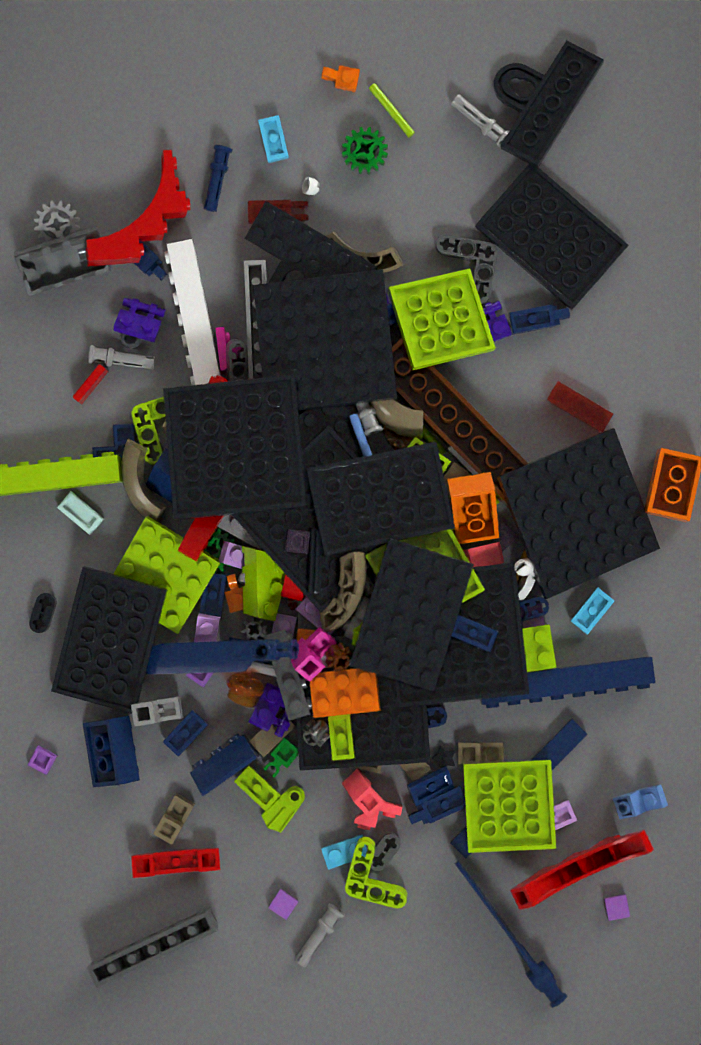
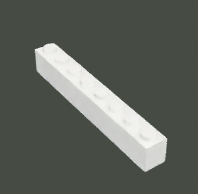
M189 239L167 244L168 251H164L166 263H171L172 271L168 273L171 285L175 284L176 292L173 293L175 306L179 305L181 313L177 314L179 326H183L185 334L181 336L183 346L188 347L189 355H186L187 366L193 370L194 376H190L191 385L208 384L211 376H221L195 246L193 240Z

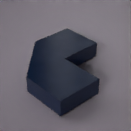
M134 423L113 425L114 446L92 447L93 458L102 457L101 453L114 452L122 460L127 440L131 439L136 442Z

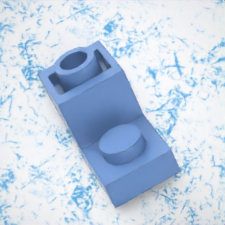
M662 785L642 788L613 798L619 819L635 817L645 811L668 806Z

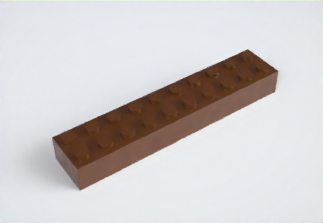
M401 338L392 346L397 395L410 409L423 411V422L448 447L451 446L478 474L491 472L495 495L509 509L497 477L529 463L434 366L412 370L403 338Z

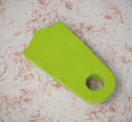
M298 786L290 787L267 811L261 814L268 829L282 833L305 799V793L302 788ZM293 792L299 794L298 800H293L291 798V794Z

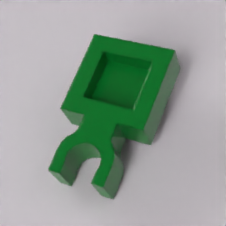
M284 737L270 754L275 760L269 762L264 767V770H267L269 766H274L276 772L272 776L275 778L280 771L281 765L288 768L299 755L298 748Z

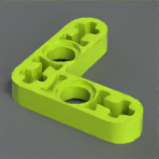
M164 397L138 404L131 412L140 445H151L157 442V445H153L154 451L160 453L157 456V460L163 453V449L154 421L165 418V413L159 414L156 411L158 403L164 402ZM139 409H142L144 412L147 411L144 418L146 423L150 421L151 425H143L139 428L138 425L143 424L141 418L136 417ZM145 429H151L154 433L153 438L149 441L142 438V432ZM147 447L145 460L149 464L155 465L157 460L154 461L152 458H148L151 450L150 447Z
M369 837L360 838L356 843L345 884L346 893L351 897L392 908H402L407 902V891L403 887L368 878L375 853V842ZM364 845H368L366 856H361ZM363 863L366 866V870L357 871L354 865ZM354 883L358 884L357 889L352 888ZM365 885H367V890H366V892H363V891H364V888H365ZM378 887L382 890V894L375 896L370 890ZM386 891H389L388 898H385ZM396 894H400L399 900L394 899Z

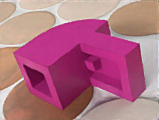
M321 627L308 639L304 640L301 638L299 640L298 658L291 659L294 669L309 682L325 667L321 659L325 655L324 653L327 652L330 645L336 644L335 639Z

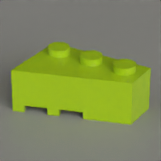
M242 546L245 566H242V573L245 574L243 613L275 621L281 600L285 573L265 551Z

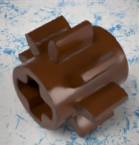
M342 643L330 645L327 652L324 653L327 657L325 662L328 667H333L335 671L347 669L352 652L349 647H344Z

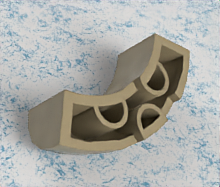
M336 232L327 235L328 238L378 266L376 270L383 269L384 273L403 266V262L394 247L380 252L364 253L348 246Z
M394 399L369 402L370 406L376 410V419L382 426L384 425L390 430L395 431L396 434L405 437L422 439L423 411L407 408Z
M128 439L121 460V475L124 489L133 506L144 518L149 516L160 523L167 506L153 495L151 490L147 488L144 480V459L148 448Z
M352 552L340 557V593L337 598H333L331 603L322 612H319L322 629L327 633L341 627L355 612L361 600L366 579V560L363 552Z

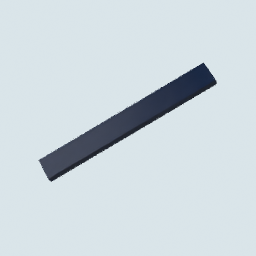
M571 718L530 761L551 760L553 770L585 738L587 733ZM467 825L450 842L465 858L471 854L468 853Z

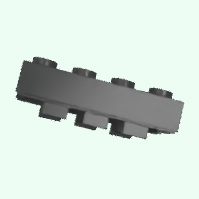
M97 226L14 252V258L19 271L26 274L23 276V282L29 296L111 270L110 265L87 267L85 244L88 239L100 238Z

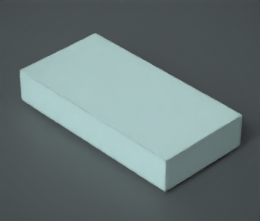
M72 491L69 492L57 507L89 535L104 520L102 516Z

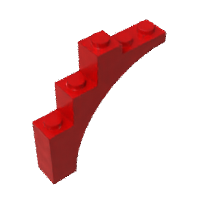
M163 150L159 187L147 209L134 222L122 230L108 236L86 240L87 267L139 263L141 256H144L143 243L139 242L162 240L164 233H167V222L163 219L186 217L187 212L190 211V199L186 198L185 191H177L180 188L179 178L175 177L174 170H177V159L172 156V150Z
M645 830L623 836L615 835L604 838L587 850L573 853L558 864L542 868L510 891L519 910L534 907L560 890L592 874L621 862L649 854L654 849Z

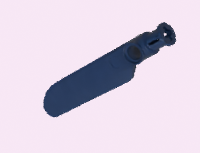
M267 639L162 643L153 646L146 674L243 672L255 660H279L281 657L297 659L299 644L296 639H291L290 642ZM263 645L267 648L266 655L262 651Z
M458 860L454 864L530 968L525 973L528 979L540 993L543 992L546 995L552 1008L561 1004L567 998V994L562 993L558 988L555 976L543 960L538 964Z

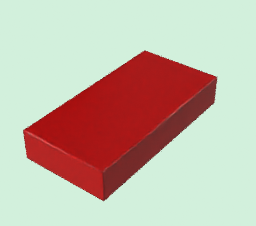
M98 364L73 395V398L82 405L109 371L101 364Z

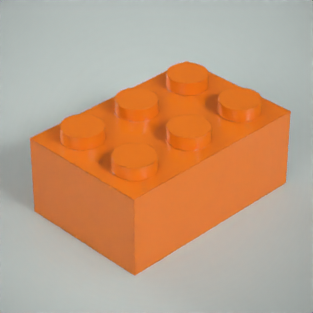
M664 448L657 450L645 503V513L681 522L690 521L701 473L700 456Z
M491 472L447 479L450 507L455 525L453 532L459 544L499 538L496 495Z
M358 668L321 672L310 681L314 718L381 711L378 679L375 673Z

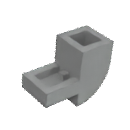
M180 696L131 705L134 727L183 718Z

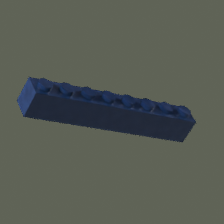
M641 657L527 672L530 694L480 699L482 705H486V708L499 707V703L508 702V706L521 704L520 700L529 699V703L541 702L542 697L551 696V700L564 699L565 694H572V697L586 696L585 692L594 691V695L605 694L607 689L615 688L616 692L628 691V686L636 685L637 689L650 688V684L656 683L652 657Z

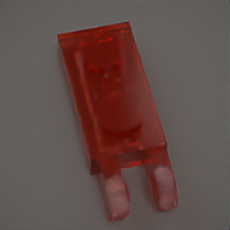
M291 199L248 201L249 224H253L265 201L299 221L309 220L306 214H291V208L304 209L308 207L307 201H291Z

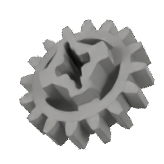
M51 200L49 207L44 203L42 205L44 210H37V214L40 217L34 218V221L39 224L34 227V230H40L37 237L41 238L44 236V242L63 237L64 229L70 225L72 227L67 235L76 233L74 232L75 230H80V226L76 225V222L80 221V217H74L77 210L70 211L69 203L66 206H62V200L58 202V205H55L54 201ZM58 210L66 212L69 217L62 216ZM50 211L51 217L48 221L43 222L44 216ZM55 218H58L59 222H64L60 225L59 229L51 225L54 223ZM50 230L56 235V238L48 235L45 231Z

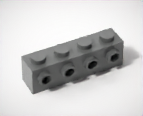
M287 630L264 635L265 640L290 642L293 639L292 633L288 634ZM281 657L279 660H271L288 719L294 720L311 715L310 710L313 709L310 696L306 697L304 688H307L306 680L294 669L291 658Z

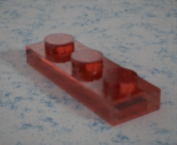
M557 381L546 400L599 432L605 430L613 416L612 412Z

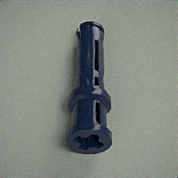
M214 145V158L209 166L212 171L203 209L211 212H217L223 177L229 169L227 166L229 154L233 151V149L222 145Z

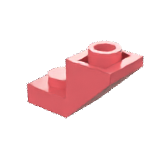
M500 542L463 550L469 562L474 564L473 567L505 563Z
M358 768L342 782L353 802L368 818L385 803L381 796L371 787L373 783Z
M385 801L370 818L364 812L356 815L354 823L358 824V828L370 830L371 827H376L379 811H383L384 816L395 818L396 815L401 816L402 805Z

